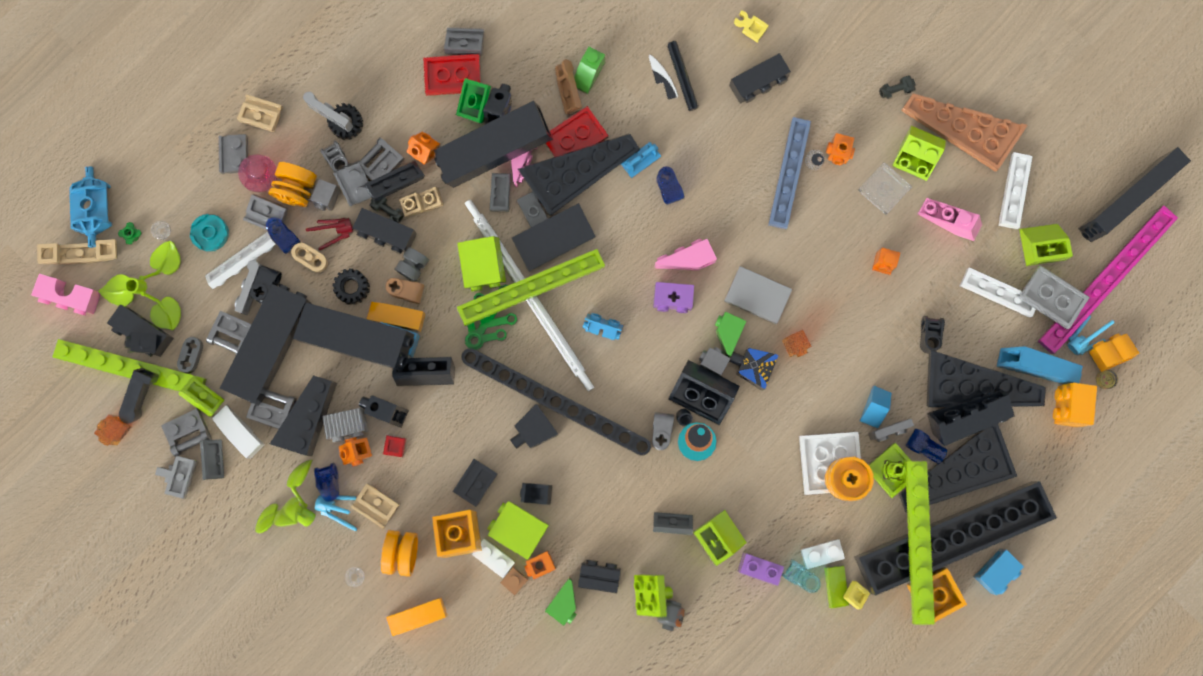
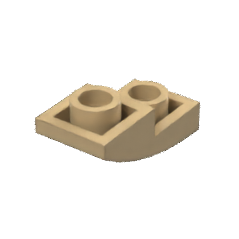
M437 187L419 194L415 192L399 199L405 217L444 206Z

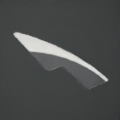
M649 55L656 84H664L667 99L677 98L678 94L671 78L653 56Z

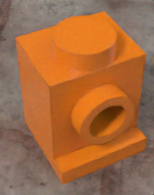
M881 248L876 252L872 270L891 275L892 270L898 265L900 252Z
M545 551L525 561L527 565L524 566L528 577L532 576L533 579H537L556 569L549 551ZM537 562L543 563L542 569L536 567Z

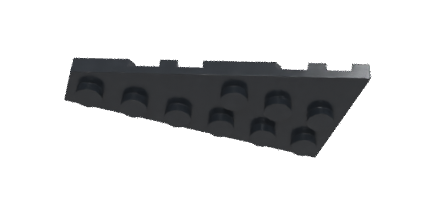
M625 134L530 164L517 170L551 216L638 152L640 148L631 134Z
M929 349L926 405L928 407H948L999 390L1009 394L1012 407L1045 406L1046 387Z

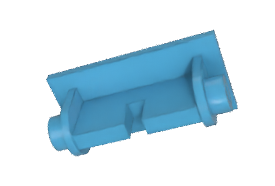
M649 142L621 163L629 176L633 178L658 160L661 155L657 151L659 149L656 144L652 145Z
M591 313V315H586L584 319L586 321H584L582 328L586 329V332L596 335L599 334L600 329H603L602 337L615 341V339L619 340L621 333L618 331H622L624 325H621L615 319L606 320L599 314Z

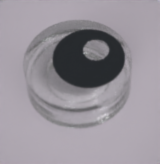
M811 150L805 158L807 167L813 170L821 168L825 162V156L819 150Z

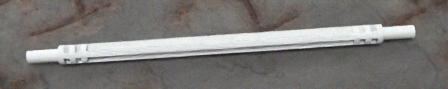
M472 200L465 202L483 236L497 237L484 215L480 214ZM500 241L504 268L514 283L525 279ZM535 296L526 300L575 376L579 377L588 392L595 388L585 374L586 370L538 297Z

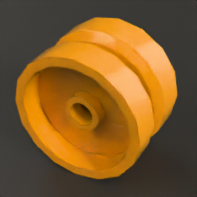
M844 457L833 461L827 467L825 473V485L828 491L835 498L854 501L866 497L874 483L873 472L870 466L864 460L856 457ZM850 476L851 480L847 482L846 477Z
M388 530L382 549V574L393 575L398 569L400 576H412L418 552L417 533L406 532L402 538L400 531Z

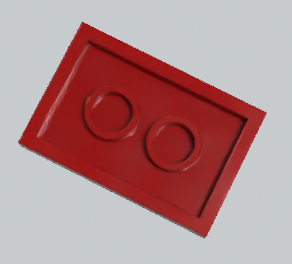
M479 54L423 58L426 96L461 94L465 78L481 83Z
M587 106L550 130L553 140L545 143L553 156L556 157L603 142L609 138V135Z

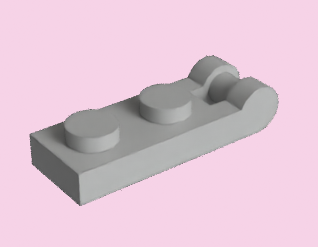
M312 92L304 94L303 99L311 109L347 132L351 131L353 125L346 114L342 112L338 114L334 111L335 108L327 102L322 104Z
M255 260L247 264L249 272L247 278L242 282L241 294L235 301V311L247 316L254 300L250 295V290L256 279L257 272L262 266Z

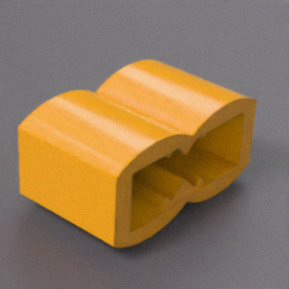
M1119 333L1110 337L1108 342L1104 343L1103 340L1097 342L1089 352L1101 372L1127 362L1140 354L1128 334L1120 335Z

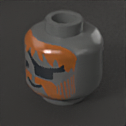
M666 600L667 616L657 617V621L662 624V629L674 631V628L682 626L685 610L681 607V603Z

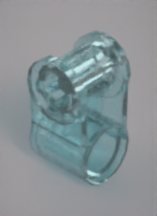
M791 559L790 566L781 576L807 592H817L821 587L820 579L806 570L804 566ZM809 578L815 580V586L812 589H808L806 586V581Z

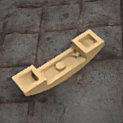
M116 239L96 240V247L89 248L88 243L37 245L38 264H84L117 259Z

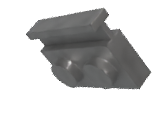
M447 28L444 46L445 54L482 55L484 29Z
M246 134L219 136V172L221 174L249 172L248 136Z
M359 161L333 171L350 207L353 204L371 198L365 188V183L369 181Z
M252 194L246 210V216L243 220L275 234H280L289 208Z
M907 419L870 432L868 435L870 440L877 439L878 442L889 439L888 435L895 433L898 436L906 433V429L913 427L914 424L912 419Z

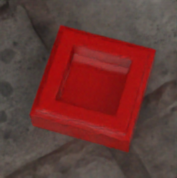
M386 435L383 455L403 458L406 438Z

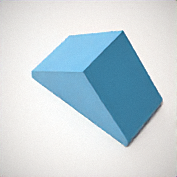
M873 386L860 422L878 429L890 410L892 393Z

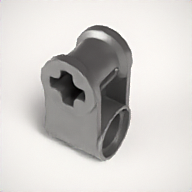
M336 140L329 147L320 149L321 154L333 171H337L340 165L345 164L347 166L350 164Z
M655 412L652 444L655 449L665 450L669 446L674 414ZM660 436L667 442L663 443L662 446L656 441Z

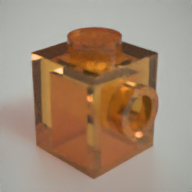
M803 329L782 340L790 358L795 355L799 358L807 354V349L812 347Z
M108 414L105 419L98 423L94 434L99 437L98 441L106 446L118 445L131 426L123 423L117 415Z

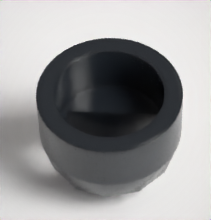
M680 409L676 413V419L682 426L690 424L693 420L692 414L687 409Z

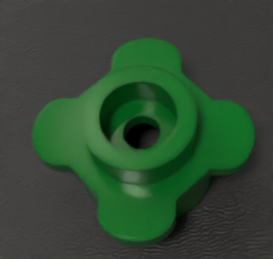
M128 222L126 227L118 232L119 237H123L128 245L137 241L142 234L141 230L135 228L132 222Z

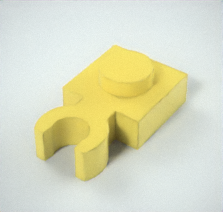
M741 11L739 16L744 20L740 21L735 18L734 24L738 27H744L742 33L758 43L769 25L756 16L749 19L748 14Z

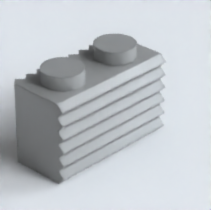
M362 408L322 416L326 439H332L333 442L343 441L345 436L350 435L352 438L362 437L364 432H368L366 417Z

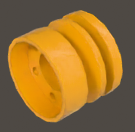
M279 162L274 175L282 181H272L271 185L275 188H270L268 194L285 204L307 207L309 201L305 198H310L311 194L304 190V188L313 189L317 175L303 167Z

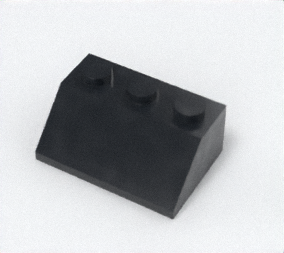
M688 360L668 400L720 425L732 405L740 386Z

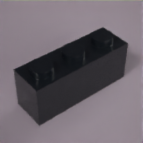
M779 53L732 78L729 86L740 104L743 102L749 103L756 98V95L760 93L766 94L773 86L777 84L780 86L786 83L791 71Z
M361 208L353 226L358 237L365 240L371 238L375 244L382 247L385 245L390 246L391 250L398 254L405 253L407 248L412 246L417 235L414 229L364 208Z
M122 304L119 305L107 322L112 327L111 331L119 336L123 334L129 337L131 332L157 334L155 353H145L150 357L153 355L161 357L174 339L150 321Z
M452 357L408 358L403 371L393 369L392 377L397 386L454 385L455 365Z

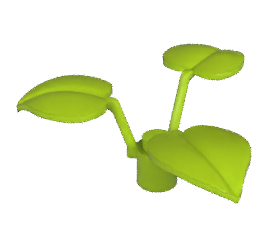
M167 241L152 253L150 266L156 269V272L140 276L139 279L130 278L123 274L116 275L98 292L107 301L118 306L120 304L124 306L129 305L134 300V294H141L157 303L151 308V321L160 328L176 329L181 318L179 303L172 297H165L160 301L145 292L147 290V283L144 281L147 278L159 275L161 271L164 274L170 275L178 270L181 258L174 242Z
M313 460L301 463L291 472L287 480V486L291 487L296 497L289 499L280 510H277V504H271L266 507L257 520L256 533L260 534L267 531L273 523L276 526H289L297 524L298 521L305 527H308L314 521L315 513L307 509L308 504L303 501L296 490V487L300 486L305 480Z

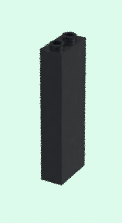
M533 100L435 149L436 157L434 160L437 166L441 168L443 182L455 188L553 140L540 106Z
M1179 147L1158 158L1078 228L1082 236L1086 240L1093 242L1107 235L1190 163L1191 160Z
M279 284V286L271 285L220 389L259 406L293 341L305 302L311 304L306 299L307 296L298 291L294 294L289 291L290 288Z
M305 302L293 339L403 371L408 362L409 350L414 344L415 334L407 330Z

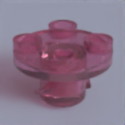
M251 155L241 162L238 176L240 182L247 190L257 193L265 192L273 187L271 185L272 181H277V177L274 175L277 168L268 157L264 155Z

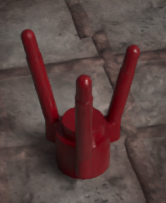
M345 217L317 220L318 224L328 225L305 229L309 232L336 228L337 234H342L320 246L318 250L327 248L344 238L350 237L349 233L353 232L350 218Z

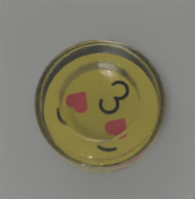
M1112 370L1100 371L1096 376V383L1102 389H1111L1118 383L1117 374Z

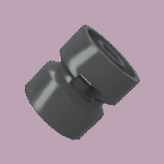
M408 247L403 255L404 260H400L394 270L409 280L416 282L421 275L420 269L426 267L429 259L415 249Z

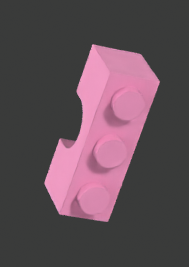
M38 275L31 294L38 298V302L50 305V302L57 303L55 307L68 310V307L74 308L75 313L84 316L86 312L95 313L101 296L98 291L75 284L72 293L65 296L64 287L66 282L46 275Z

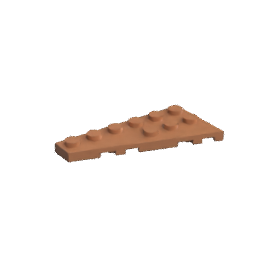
M912 94L901 110L995 172L999 170L1028 126L1022 123H1013L1008 119H998L990 114L968 108H958L950 103H940L935 101V99L917 94Z

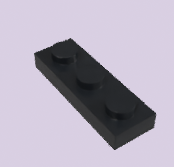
M412 161L365 183V188L373 201L376 202L423 180L425 175L416 161Z

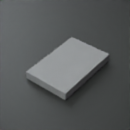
M1040 265L1018 298L1065 329H1070L1090 297Z
M740 266L724 301L777 324L792 289Z

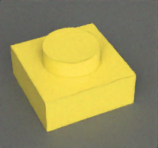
M852 581L843 598L853 607L861 610L870 592L857 581Z

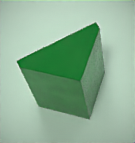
M465 78L456 115L478 123H484L483 110L493 86Z

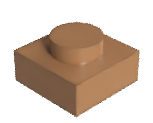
M513 567L500 583L513 595H516L528 579Z

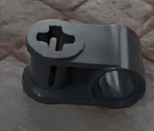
M262 265L250 290L252 298L262 304L271 285H279L282 273Z
M922 317L920 349L924 353L929 354V349L937 351L941 348L945 326L944 318ZM928 340L933 341L934 348L928 345Z

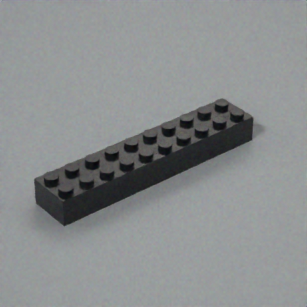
M1028 482L930 524L932 571L1057 519L1041 482ZM908 534L854 556L870 594L876 596L910 581Z

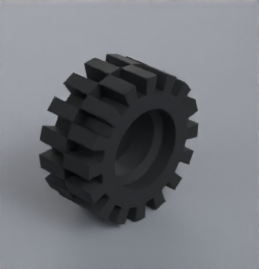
M342 103V106H339V104L335 105L337 107L334 110L338 114L342 112L352 118L351 124L353 128L350 132H347L327 119L330 130L336 137H341L343 140H346V138L350 140L353 135L357 137L356 133H361L362 130L360 128L364 125L362 123L363 118L357 108L349 103L348 105Z
M349 268V270L344 269L343 273L339 272L337 274L339 276L334 278L335 283L332 284L334 287L333 292L341 301L346 304L352 303L355 305L357 304L356 302L361 303L363 298H367L366 294L370 291L368 289L370 284L360 271ZM349 280H356L358 283L357 291L352 294L346 293L344 289L345 283Z

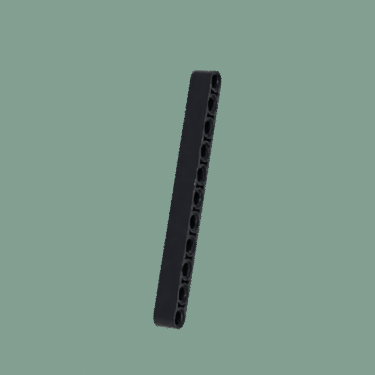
M469 348L463 351L461 359L471 369L639 456L649 453L651 444L646 438L474 349ZM471 353L475 354V361L468 363L466 361L467 356ZM487 362L493 364V368L489 372L483 370V366ZM503 371L510 373L508 380L503 381L500 379V374ZM526 380L527 387L522 390L518 389V381ZM541 388L544 390L542 398L534 397L536 389ZM554 397L561 399L559 407L551 406V400ZM576 406L579 409L578 414L570 416L568 414L569 407ZM593 415L596 418V422L593 425H587L585 423L586 416ZM603 425H612L613 432L604 434L602 431ZM621 433L629 434L630 441L628 443H622L619 440ZM642 441L647 444L645 452L637 450L638 442Z

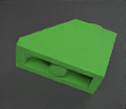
M588 46L574 77L578 90L586 94L590 92L605 64V54Z
M727 312L723 316H718L715 326L718 327L716 334L724 354L730 358L746 321Z
M570 577L545 610L547 614L563 626L566 622L570 624L577 615L574 612L576 610L573 581Z

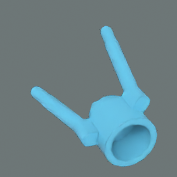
M1089 315L1074 334L1069 337L1068 348L1075 355H1083L1097 343L1089 345V342L1113 325L1115 321H1110L1088 338L1082 335L1078 337L1091 318V315Z
M331 494L318 496L315 502V510L321 511V515L327 516L357 531L355 526L329 513L335 510L350 514L349 510L335 506V501L333 500H356V496Z

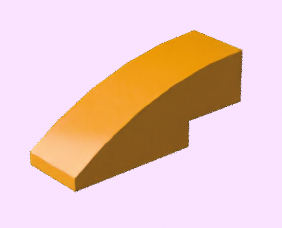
M371 302L367 320L378 323L383 322L402 329L421 332L426 314L415 309Z
M442 597L386 618L392 636L446 618L448 614Z

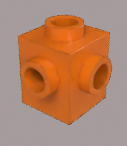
M422 131L417 135L411 136L408 141L407 153L425 165L435 158L434 150L439 148L440 143Z
M836 133L832 138V142H829L827 145L826 153L829 154L827 160L832 161L836 165H843L849 159H852L855 148H852L854 137Z
M349 438L345 440V444L339 446V455L343 465L352 464V467L364 463L363 460L372 456L367 438Z

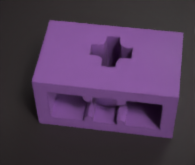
M656 282L653 308H657V311L662 312L675 309L677 313H688L693 308L694 285ZM672 294L675 295V298H678L675 302H672L670 298Z
M743 552L738 572L778 586L784 566Z

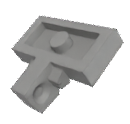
M176 456L174 464L169 465L168 469L157 467L155 475L165 477L164 482L168 483L164 494L186 499L197 460Z

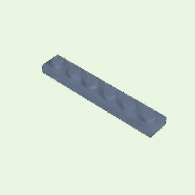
M795 117L791 120L769 218V226L782 229L788 228L811 121Z

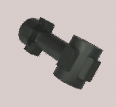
M908 75L901 78V83L890 87L888 84L883 85L879 88L881 98H892L893 93L904 90L905 94L915 91L916 84L914 79Z
M386 198L376 202L373 199L370 200L369 206L376 212L381 209L390 215V220L397 223L402 221L404 217L402 210L391 208L386 204L388 201Z

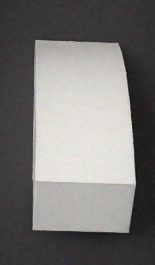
M225 405L212 418L223 434L245 458L251 459L265 445L228 405Z

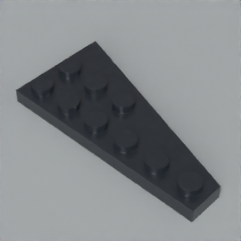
M999 424L982 430L928 471L929 505L1017 477ZM905 488L899 493L903 508L907 512Z

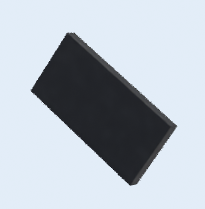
M578 203L512 237V240L528 271H531L596 236Z

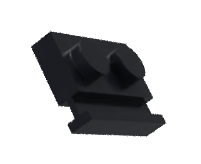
M473 459L452 492L477 507L498 473Z

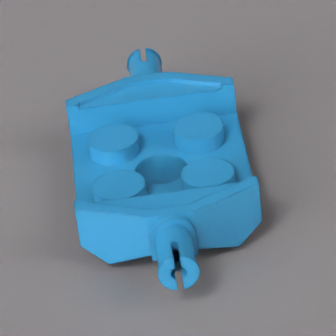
M91 166L85 167V177L83 180L72 183L69 188L70 224L72 230L88 236V247L94 248L96 247L97 234L112 226V223L108 221L107 188H111V186L102 180L95 179L94 168ZM87 201H91V205L84 209V204Z

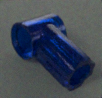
M916 428L905 444L913 452L922 454L937 464L944 460L948 451L931 440L927 433Z

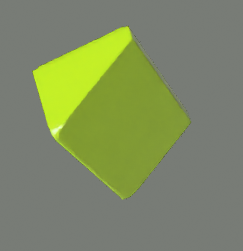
M194 376L178 393L209 417L216 412L225 400Z
M844 566L824 567L829 608L849 606V602L843 598L847 591Z

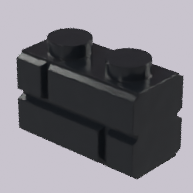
M586 559V563L582 562L578 587L617 594L621 569L617 568V564L606 563L605 566L598 565V561Z

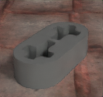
M189 337L184 341L177 361V367L180 371L192 373L196 370L204 346L200 339ZM195 342L197 348L192 349L191 347H189L190 343L194 344ZM189 361V363H191V366L186 367L184 365V362Z

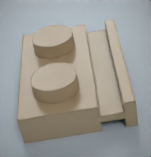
M246 94V100L242 104L237 120L275 132L283 107L279 104Z
M366 483L351 508L384 529L400 504Z

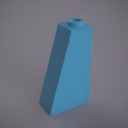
M1025 346L1000 348L996 366L1061 384L1079 383L1083 368L1082 365Z

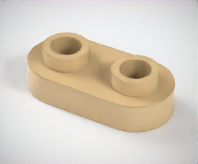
M297 243L293 246L291 251L292 257L302 265L316 273L323 272L327 268L328 260L320 252L305 243ZM302 251H305L306 254L301 257L300 253ZM320 260L321 265L316 266V262Z

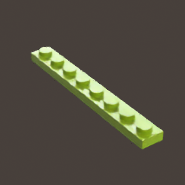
M595 249L457 307L464 326L600 270L605 267V264L598 249Z
M60 339L57 341L52 356L56 359L131 378L133 370L145 368L159 375L158 381L153 383V385L179 392L194 376ZM194 376L205 385L207 379Z
M927 461L905 462L912 624L935 625Z

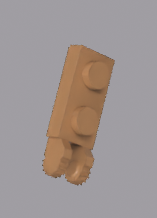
M565 59L555 68L566 115H572L582 108L573 75L574 67L569 59Z

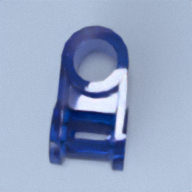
M667 166L662 167L658 171L656 181L664 203L669 205L684 199V192L674 170ZM662 175L669 176L668 180L662 178Z
M271 217L266 221L265 226L268 234L285 254L290 252L294 245L301 243L297 236L279 218ZM275 225L279 229L275 230L272 227Z
M330 463V466L320 469L318 467L314 468L316 488L325 501L335 500L339 495V474L335 463Z

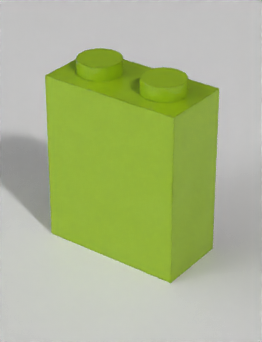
M490 236L457 243L464 288L471 289V292L483 290L482 287L484 286L497 288L501 287L500 283H506L499 237Z
M508 501L507 504L503 502L498 510L499 517L496 521L493 519L487 528L490 531L488 536L529 560L549 524L511 501Z

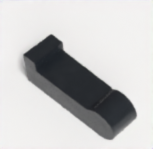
M145 368L133 370L119 410V419L123 423H132L141 418V407L151 384L158 381V374Z

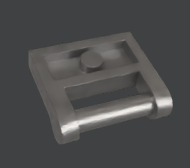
M381 137L376 140L377 143L359 161L365 175L371 180L395 170L405 160ZM382 148L385 149V151L372 163V165L369 168H367L366 165L376 156V154Z
M220 311L206 342L211 345H219L237 354L252 324ZM219 331L240 340L239 346L219 338Z
M267 390L264 397L284 403V409L260 402L259 406L251 403L246 418L279 429L295 405L296 397H287Z
M199 409L190 411L161 425L174 457L180 455L182 451L199 444L200 441L212 440ZM200 430V435L178 445L177 440Z

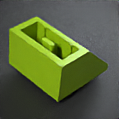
M911 125L892 166L927 181L945 150L946 140Z
M1058 224L1019 229L1026 266L1061 262L1073 257L1070 239Z
M725 510L693 531V534L716 566L734 555L747 543Z

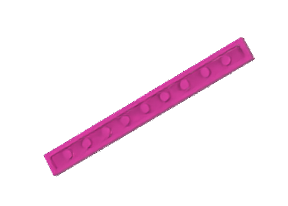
M1164 205L1161 206L1082 292L1090 298L1071 328L1065 329L1055 322L1037 342L1048 352L1055 354L1172 226L1178 217Z

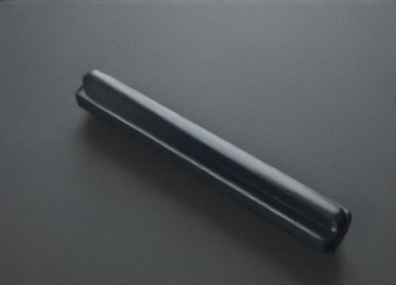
M676 41L669 42L667 47L688 110L698 109V103Z

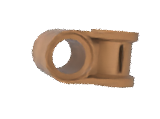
M391 278L386 283V290L392 297L420 304L425 285L414 281ZM397 284L400 288L394 292L392 286L395 287Z

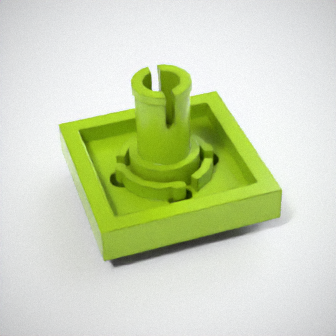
M896 443L889 446L869 464L873 472V478L890 498L896 496L906 487L905 462L911 461Z
M634 575L637 615L667 616L666 599L673 597V590L670 586L665 587L664 575Z

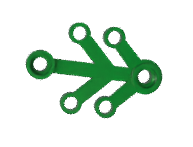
M506 284L501 285V287H499L498 290L501 289V288H504V287H506V286H508V285H506ZM477 293V294H475V296H474V300H475L478 296H484V295H483L482 293ZM497 313L480 319L481 324L477 330L474 322L468 324L469 333L465 337L466 346L478 350L483 346L484 342L504 341L507 338V333L503 329H498L496 333H484L487 328L504 324L515 325L517 323L516 315L509 313L507 316L494 319ZM514 316L515 320L514 322H509L508 318ZM499 332H504L503 338H498ZM473 338H478L476 344L471 343Z

